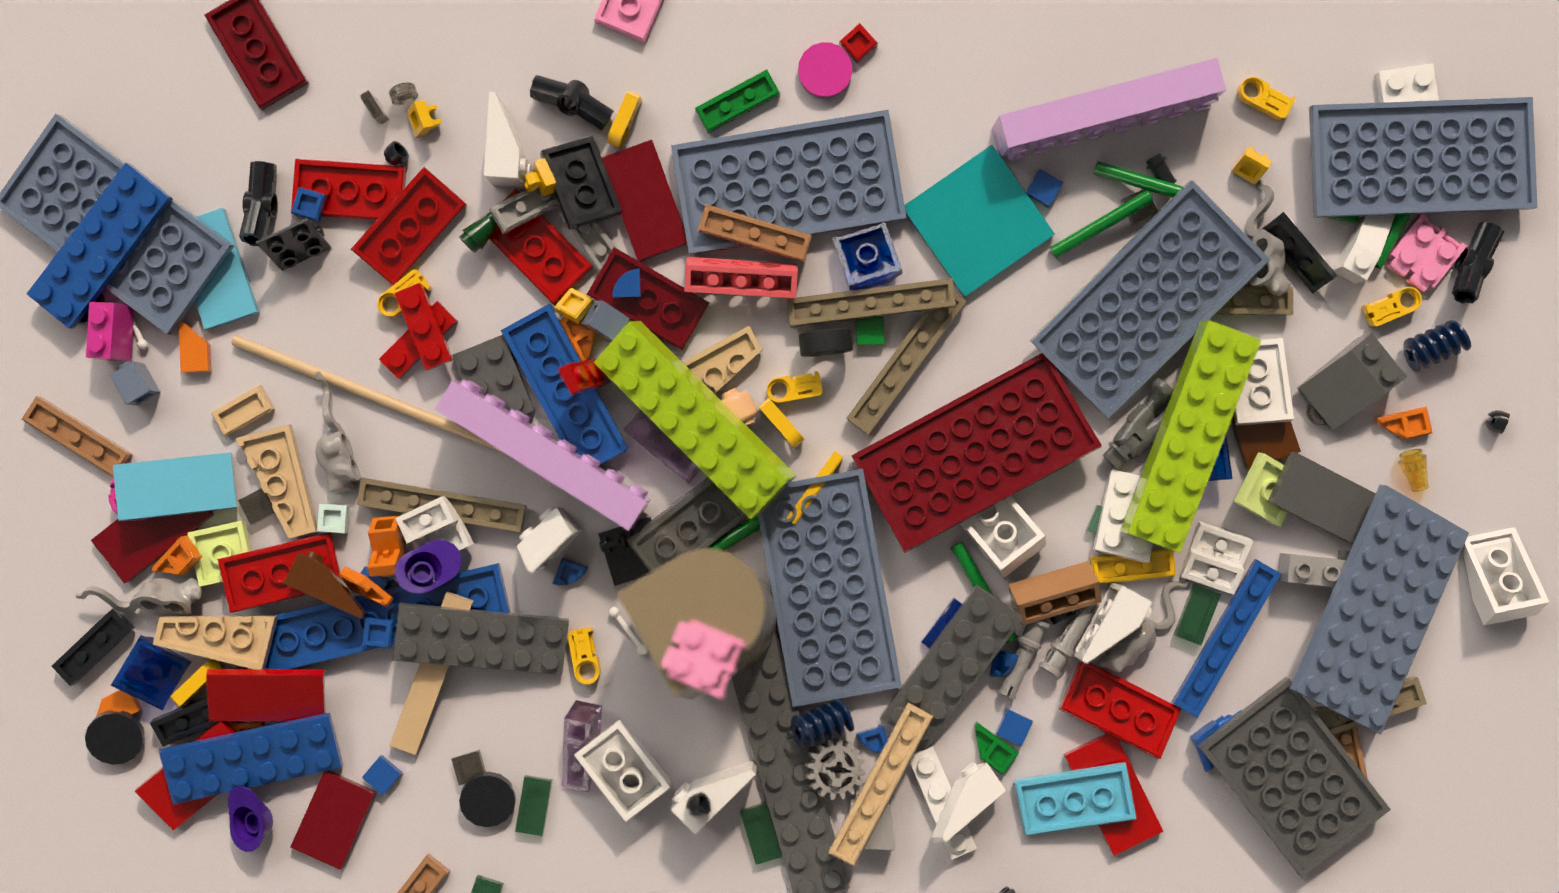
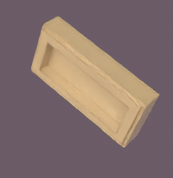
M258 385L211 412L224 437H228L272 412L275 408L263 387Z

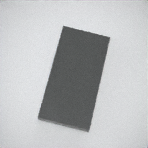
M1290 452L1268 502L1353 545L1376 493L1296 452Z
M706 477L626 541L651 573L684 553L698 549H707L745 519L747 515L709 477Z

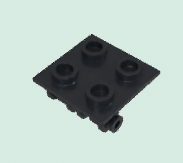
M307 218L256 241V244L281 271L294 267L302 261L331 249L330 244L323 237L325 234L321 226L315 227Z
M651 517L639 520L635 527L629 531L620 526L598 533L600 538L599 545L601 551L605 554L614 586L650 574L626 540L652 521Z

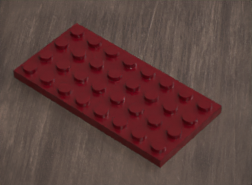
M1041 353L851 456L857 468L863 469L865 482L901 548L906 553L1098 450L1102 445L1056 367Z

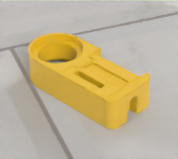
M1248 77L1239 84L1237 97L1242 103L1277 121L1287 117L1295 101L1294 96L1288 98L1285 94L1269 88L1271 84L1257 77ZM1251 83L1257 87L1258 94L1256 97L1250 98L1244 93V86Z
M631 91L626 92L609 131L607 143L618 148L623 146L637 110L642 103L640 95Z
M414 269L378 298V310L387 317H398L402 314L399 303L397 310L389 313L384 308L386 299L390 297L396 298L394 293L418 283L423 284L425 291L426 289L431 291L432 286L421 272Z
M1406 287L1392 292L1387 297L1373 303L1364 304L1362 311L1370 327H1377L1417 310L1421 305L1422 297L1417 289ZM1404 292L1411 294L1413 297V304L1410 308L1404 307L1400 302V297Z
M815 371V375L810 373L794 376L793 379H791V376L775 378L767 385V395L775 403L817 397L823 392L818 371ZM775 383H783L787 387V394L783 398H775L771 394V387Z
M767 398L758 406L793 448H796L805 440L770 398Z
M592 627L575 629L568 633L574 674L576 679L582 684L594 683L601 673L599 656L594 655L596 650L593 634H590L594 630ZM589 663L594 666L595 676L593 678L586 679L582 677L580 668L583 664Z
M210 659L180 686L170 698L179 707L187 705L207 685V670L224 669V667L217 660Z

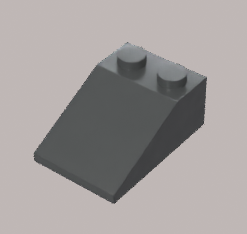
M1373 333L1355 339L1298 386L1297 390L1330 431H1333L1387 394L1407 376Z

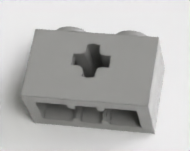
M1280 553L1278 572L1281 575L1278 580L1335 587L1346 560Z

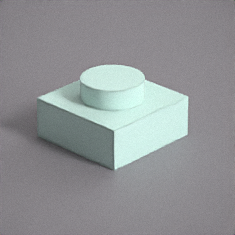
M319 504L317 531L348 533L350 505Z

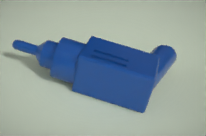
M1239 710L1234 715L1228 714L1225 717L1220 716L1215 721L1211 720L1190 736V739L1195 744L1205 772L1212 770L1214 766L1197 745L1242 710Z

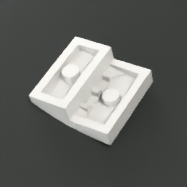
M445 496L395 518L406 543L412 542L414 549L434 540H447L453 543L458 550L474 544L460 516Z
M1199 521L1184 561L1181 577L1234 595L1245 571L1243 565L1253 544L1252 539Z

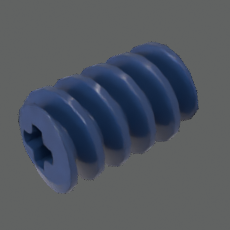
M1449 320L1444 325H1438L1434 329H1428L1424 334L1419 333L1414 338H1407L1403 343L1405 359L1409 367L1415 372H1420V364L1424 368H1429L1431 365L1430 359L1433 363L1438 364L1441 361L1440 355L1447 360L1450 359L1451 352L1454 355H1459L1461 348L1465 351L1471 349V341L1467 332L1454 320Z
M833 700L831 704H823L821 709L815 707L811 712L805 711L801 716L794 715L791 718L793 737L802 750L804 749L805 741L809 747H814L815 737L821 744L825 741L824 734L830 740L834 739V730L840 736L844 735V726L849 732L854 731L851 713L840 700Z

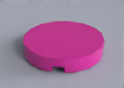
M821 42L812 45L803 53L799 60L798 77L803 88L809 94L817 98H832L847 88L852 77V63L849 55L842 47L834 43Z

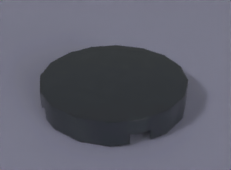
M105 711L97 715L87 727L85 734L86 747L93 757L103 763L111 765L124 764L134 759L142 749L145 734L144 727L138 718L129 712Z
M482 772L480 775H474L469 778L463 785L459 799L460 809L466 819L475 825L482 827L497 826L506 821L513 813L516 795L511 782L507 778L494 772Z

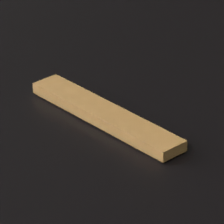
M447 591L441 607L470 610L473 600ZM419 664L389 746L416 755L450 665Z
M907 702L828 851L829 854L854 866L933 718L931 714Z

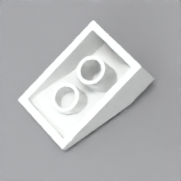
M489 92L484 177L496 187L525 188L523 181L526 179L524 176L532 172V165L528 164V159L505 105L495 92Z
M1011 496L960 523L984 557L1003 579L1046 546L1045 535Z
M549 507L539 517L542 522L535 529L530 526L519 537L521 542L517 545V548L530 573L544 569L583 531L561 507H556L554 510Z
M1515 527L1467 537L1462 551L1472 599L1484 626L1537 615L1549 603Z
M1110 583L1102 597V602L1099 603L1100 606L1093 614L1074 649V656L1085 663L1097 657L1137 629L1141 622L1144 624L1151 615L1152 609L1150 606L1152 602L1122 585Z
M620 720L574 754L625 822L671 787V779L664 769Z
M752 760L694 779L690 784L684 782L674 793L675 796L672 798L674 803L671 810L696 834L756 775V763ZM703 792L710 800L711 811L708 815L693 817L689 814L690 810L686 809L687 800L692 795Z

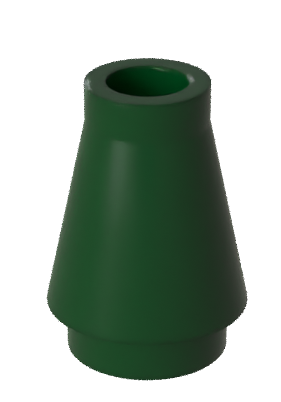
M488 212L484 217L463 229V234L459 238L471 251L476 253L479 249L482 250L498 225L491 213Z

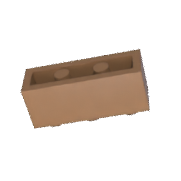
M1088 561L1008 584L1012 606L1016 612L1023 616L1021 625L1102 602L1099 580Z

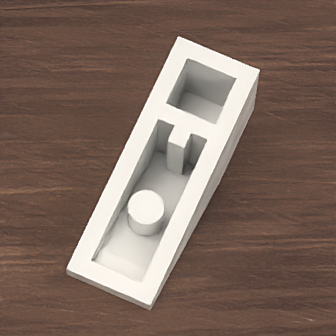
M1395 215L1361 216L1332 268L1334 272L1354 284L1366 281L1381 256Z
M973 762L961 771L963 775L955 781L931 838L934 842L948 841L1006 791L988 763L976 764Z

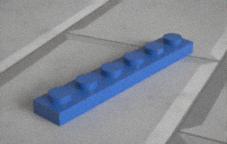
M1253 560L1235 594L1171 701L1173 704L1197 718L1199 717L1281 573L1259 560Z

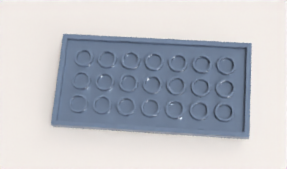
M1533 97L1326 104L1309 107L1313 218L1532 210L1538 208Z
M889 110L671 145L689 255L744 246L698 232L705 204L809 235L901 221L907 218Z
M55 113L0 192V209L58 252L125 163L62 115ZM172 200L107 285L106 289L164 333L172 335L180 321L231 252L234 245L175 200Z
M1190 180L1030 342L1109 419L1195 334L1199 322L1213 317L1270 259L1193 180Z
M863 469L792 481L758 516L792 706L796 707L901 688L902 684ZM824 482L825 484L817 495H809L803 500L802 510L804 513L797 523L793 524L790 522L797 513L795 505L810 484ZM810 498H814L808 506V508L805 510L806 501ZM792 509H794L793 516L789 519H786L792 511Z
M1379 485L1290 689L1375 733L1382 734L1469 532L1391 487Z

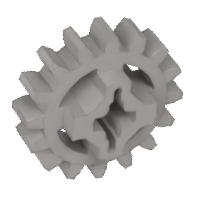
M835 738L833 744L830 739H825L824 747L820 744H815L817 752H809L807 754L812 761L811 763H804L805 767L810 768V772L805 775V778L813 779L809 787L811 789L819 788L817 795L824 797L827 793V799L834 800L837 794L838 798L843 800L845 799V792L852 795L855 793L853 789L854 784L862 785L860 780H858V776L865 775V772L859 770V766L863 765L865 761L856 758L860 751L858 749L851 750L852 743L846 741L843 744L842 739ZM828 753V757L821 761L822 757ZM845 755L848 757L851 766L845 761ZM839 766V768L844 769V771L838 770V772H831V770H827L825 768ZM818 772H821L824 776V783L821 781ZM849 777L848 780L843 785H841L842 781Z

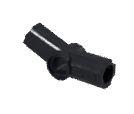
M536 75L532 80L530 88L531 98L555 105L560 112L567 116L578 115L601 131L614 113V110L592 97L588 87L579 80H572L567 84Z
M264 161L250 162L248 191L243 196L242 207L244 217L239 234L240 240L250 246H258L256 241L267 237L270 219L275 218L277 214L278 199L275 194L277 165Z
M1480 222L1468 247L1457 258L1454 268L1458 270L1452 290L1455 301L1462 304H1473L1478 300L1483 281L1489 275L1494 265L1492 257L1505 232L1500 226L1494 223Z

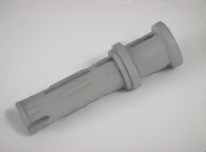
M1099 604L1080 608L1074 612L1058 641L1055 640L1051 643V651L1045 661L1039 664L1041 668L1061 678L1062 669L1068 659L1073 658V649L1093 614L1100 606Z
M1039 620L1026 625L1022 636H1019L1017 639V643L1020 644L1016 652L1019 655L1017 663L1012 672L1005 677L999 693L1004 696L1008 695L1012 699L1016 698L1017 691L1033 654L1041 649V639L1046 628H1050V623Z

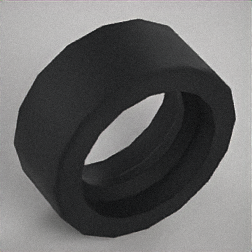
M825 329L799 334L800 355L803 357H813L853 351L851 329Z

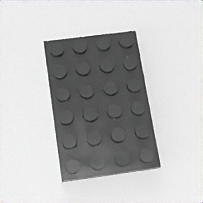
M1285 677L1197 746L1298 875L1303 878L1391 809L1305 698L1290 689L1292 682L1289 678Z

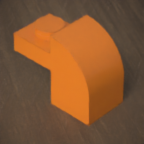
M399 516L372 519L368 530V537L372 548V555L367 566L370 577H387L395 574L396 564L406 554V541L395 519Z

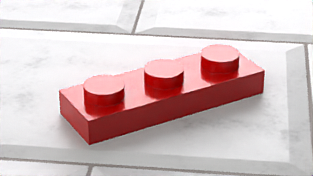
M418 283L394 293L425 370L429 371L453 361L423 284Z
M436 301L432 308L442 333L445 335L458 320L440 302ZM409 329L379 358L398 379H401L421 359Z
M596 359L569 363L558 369L571 394L602 388L610 383L608 376L594 363Z

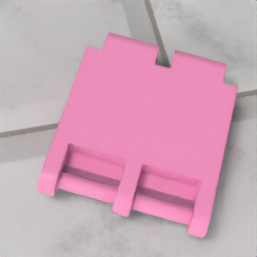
M1419 214L1393 247L1388 256L1391 260L1386 265V267L1401 278L1405 277L1409 272L1410 276L1406 282L1420 293L1424 292L1427 288H1435L1466 248L1463 242L1458 243L1446 234L1447 230L1445 228H1438L1426 218V214Z
M691 620L690 625L680 621L672 641L681 644L679 650L669 646L661 666L670 669L669 676L724 699L726 694L723 692L730 674L735 673L736 668L734 665L741 648L745 649L747 643L694 620ZM733 644H735L736 647L729 661V664H726ZM724 669L726 671L717 690L715 687Z

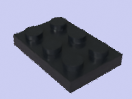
M593 136L541 150V159L545 158L556 180L554 193L569 230L621 214V207Z

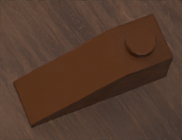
M308 551L307 555L298 553L284 584L360 619L367 617L368 613L331 566L323 563L325 557L312 551Z

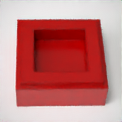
M860 23L839 41L842 48L857 64L878 46V42Z

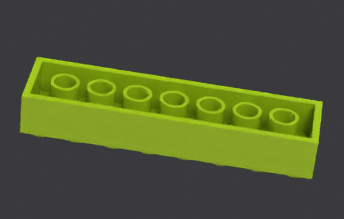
M1210 320L1199 322L1120 531L1181 553L1262 340Z
M629 321L594 361L750 519L761 515L797 476L641 321Z

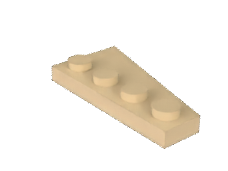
M747 326L683 361V363L716 394L762 351V348L750 326Z
M285 425L235 438L239 447H242L247 456L246 460L251 469H254L261 482L262 490L269 497L273 505L272 508L288 538L318 532L292 425Z
M278 616L159 617L153 645L250 669H265Z

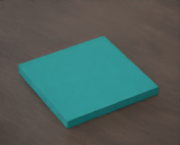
M993 145L984 149L905 204L906 216L947 275L953 278L954 285L964 298L1055 235Z

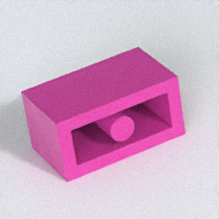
M89 302L86 358L131 361L134 323L133 308L117 303Z

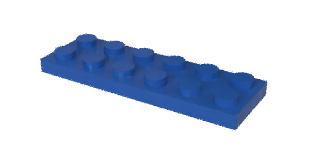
M125 163L27 292V295L67 328L75 329L88 312L89 302L97 300L173 198L133 165Z
M550 304L501 330L561 440L565 439L577 447L575 452L579 455L589 454L599 460L601 464L629 450L597 389L571 394L562 379L558 369L566 364L580 362L581 360Z
M330 712L162 748L159 752L173 804L227 793L236 786L250 788L341 768L343 764Z

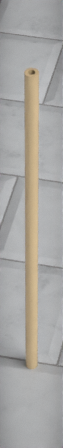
M235 335L232 339L231 344L235 347L316 379V372L320 371L328 384L505 454L453 421L238 335Z

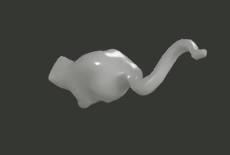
M1259 180L1257 188L1265 192V198L1249 216L1246 222V231L1250 236L1255 237L1254 244L1270 260L1250 279V283L1252 286L1263 285L1271 294L1280 296L1287 292L1291 286V282L1283 273L1285 265L1284 243L1266 230L1257 229L1258 220L1269 209L1274 200L1272 188L1263 185V181Z
M318 371L316 372L317 380L321 383L324 394L322 415L330 430L318 440L315 449L316 458L327 475L329 492H354L356 488L352 481L360 480L361 474L354 459L350 441L341 425L333 417V398L330 387L322 377L321 372Z
M192 577L183 583L157 578L145 583L139 592L133 596L131 602L119 601L109 592L94 586L87 587L83 593H76L75 596L78 599H85L88 595L98 596L112 608L124 613H133L140 608L155 615L191 616V605L201 598L203 587H199L198 581Z
M1186 579L1183 583L1178 581L1166 583L1161 593L1166 613L1165 619L1161 622H1154L1150 619L1144 624L1141 622L1137 629L1106 650V658L1100 661V666L1120 673L1132 666L1141 653L1150 652L1156 642L1155 630H1168L1175 622V612L1170 599V591L1174 587L1186 588L1191 581Z

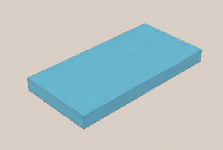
M220 208L196 216L234 245L231 252L195 301L204 329L210 330L260 313L226 210Z
M231 452L113 465L118 521L237 508Z
M1126 762L1015 779L1025 836L1136 819Z

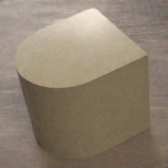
M698 549L684 553L616 593L670 690L677 697L692 700L706 692L669 676L670 669L661 666L669 646L678 650L681 644L672 641L680 621L690 625L691 620H694L746 642L745 649L741 648L734 665L736 668L734 674L755 662L766 651L776 628L775 604L772 593L766 583L741 559L722 550ZM733 644L726 664H729V661L736 647L735 644ZM722 670L717 684L721 683L726 670Z

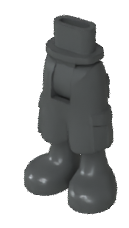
M1157 378L1152 383V394L1145 405L1138 404L1126 418L1124 425L1114 436L1113 442L1108 443L1110 448L1102 456L1115 469L1119 470L1126 462L1130 464L1133 459L1153 445L1166 408L1157 418L1154 417V412L1164 402L1170 400L1173 393L1171 386L1164 380Z

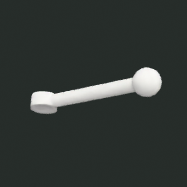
M119 299L118 304L127 305L125 302ZM134 318L133 331L138 340L137 347L140 350H146L149 346L148 342L143 339Z
M617 607L610 608L609 615L619 622L635 643L638 654L645 655L648 651L646 645L641 644L619 615V609Z

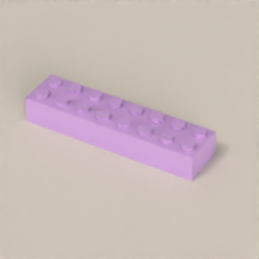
M1218 58L1002 114L997 118L992 130L1001 158L1008 157L1009 161L1025 157L1024 153L1034 150L1036 154L1047 152L1052 149L1051 146L1061 143L1062 147L1078 143L1079 138L1087 136L1089 140L1100 138L1105 135L1104 132L1114 129L1115 133L1131 129L1132 124L1140 122L1142 126L1153 124L1162 116L1167 115L1168 119H1173L1184 115L1185 110L1193 108L1195 112L1206 110L1211 107L1212 103L1219 101L1218 97L1226 91Z
M465 379L462 382L452 380L435 410L628 531L635 527L651 501L647 497L648 491L635 483L631 486L623 482L625 477L613 469L603 470L599 467L601 462L591 455H579L575 452L577 447L567 440L559 439L557 441L552 438L554 432L548 428L537 424L533 426L528 423L530 417L524 413L513 409L509 411L504 408L507 404L506 402L494 395L487 394L485 396L481 393L483 388L476 383Z

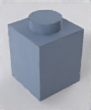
M595 300L581 324L605 340L612 342L626 326L630 318L604 301Z
M124 362L117 367L118 371L109 375L127 405L137 406L160 393L158 386L144 363Z

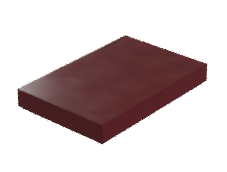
M324 771L290 848L341 870L345 865L377 791L332 771Z

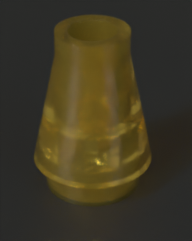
M1412 449L1400 453L1398 464L1406 476L1412 491L1418 492L1428 489L1427 455L1423 454L1422 449Z

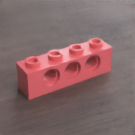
M687 257L684 292L796 298L797 263Z

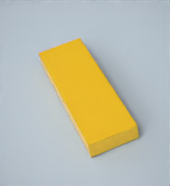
M834 451L816 477L832 474L842 461L843 456ZM824 482L810 484L795 505L797 513L790 522L793 524L797 523L804 513L802 510L803 500L809 495H817L825 484ZM810 498L806 501L805 510L808 508V506L814 498ZM792 509V511L786 519H789L793 516L794 509Z
M1170 549L1152 550L1149 563L1114 555L1089 557L1090 566L1099 580V584L1176 576L1174 551Z

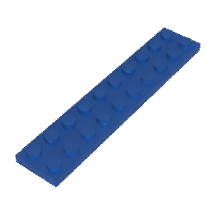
M500 563L458 572L450 581L422 594L409 593L402 589L401 586L385 589L384 591L393 598L388 607H384L361 595L355 596L368 613L367 617L395 620L392 645L395 644L400 603L441 606L448 591L473 600L471 607L473 610L511 613ZM325 603L273 615L278 616L265 669H291L377 649L378 647L362 646L365 619H360ZM236 665L237 669H250Z

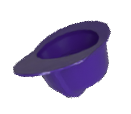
M434 540L406 553L396 564L395 577L397 583L402 589L414 594L426 593L454 578L460 570L462 562L460 551L453 543L447 540Z
M236 786L230 791L228 796L230 835L234 844L240 850L252 852L259 848L263 838L271 832L273 816L270 809L257 798L252 790L244 786Z

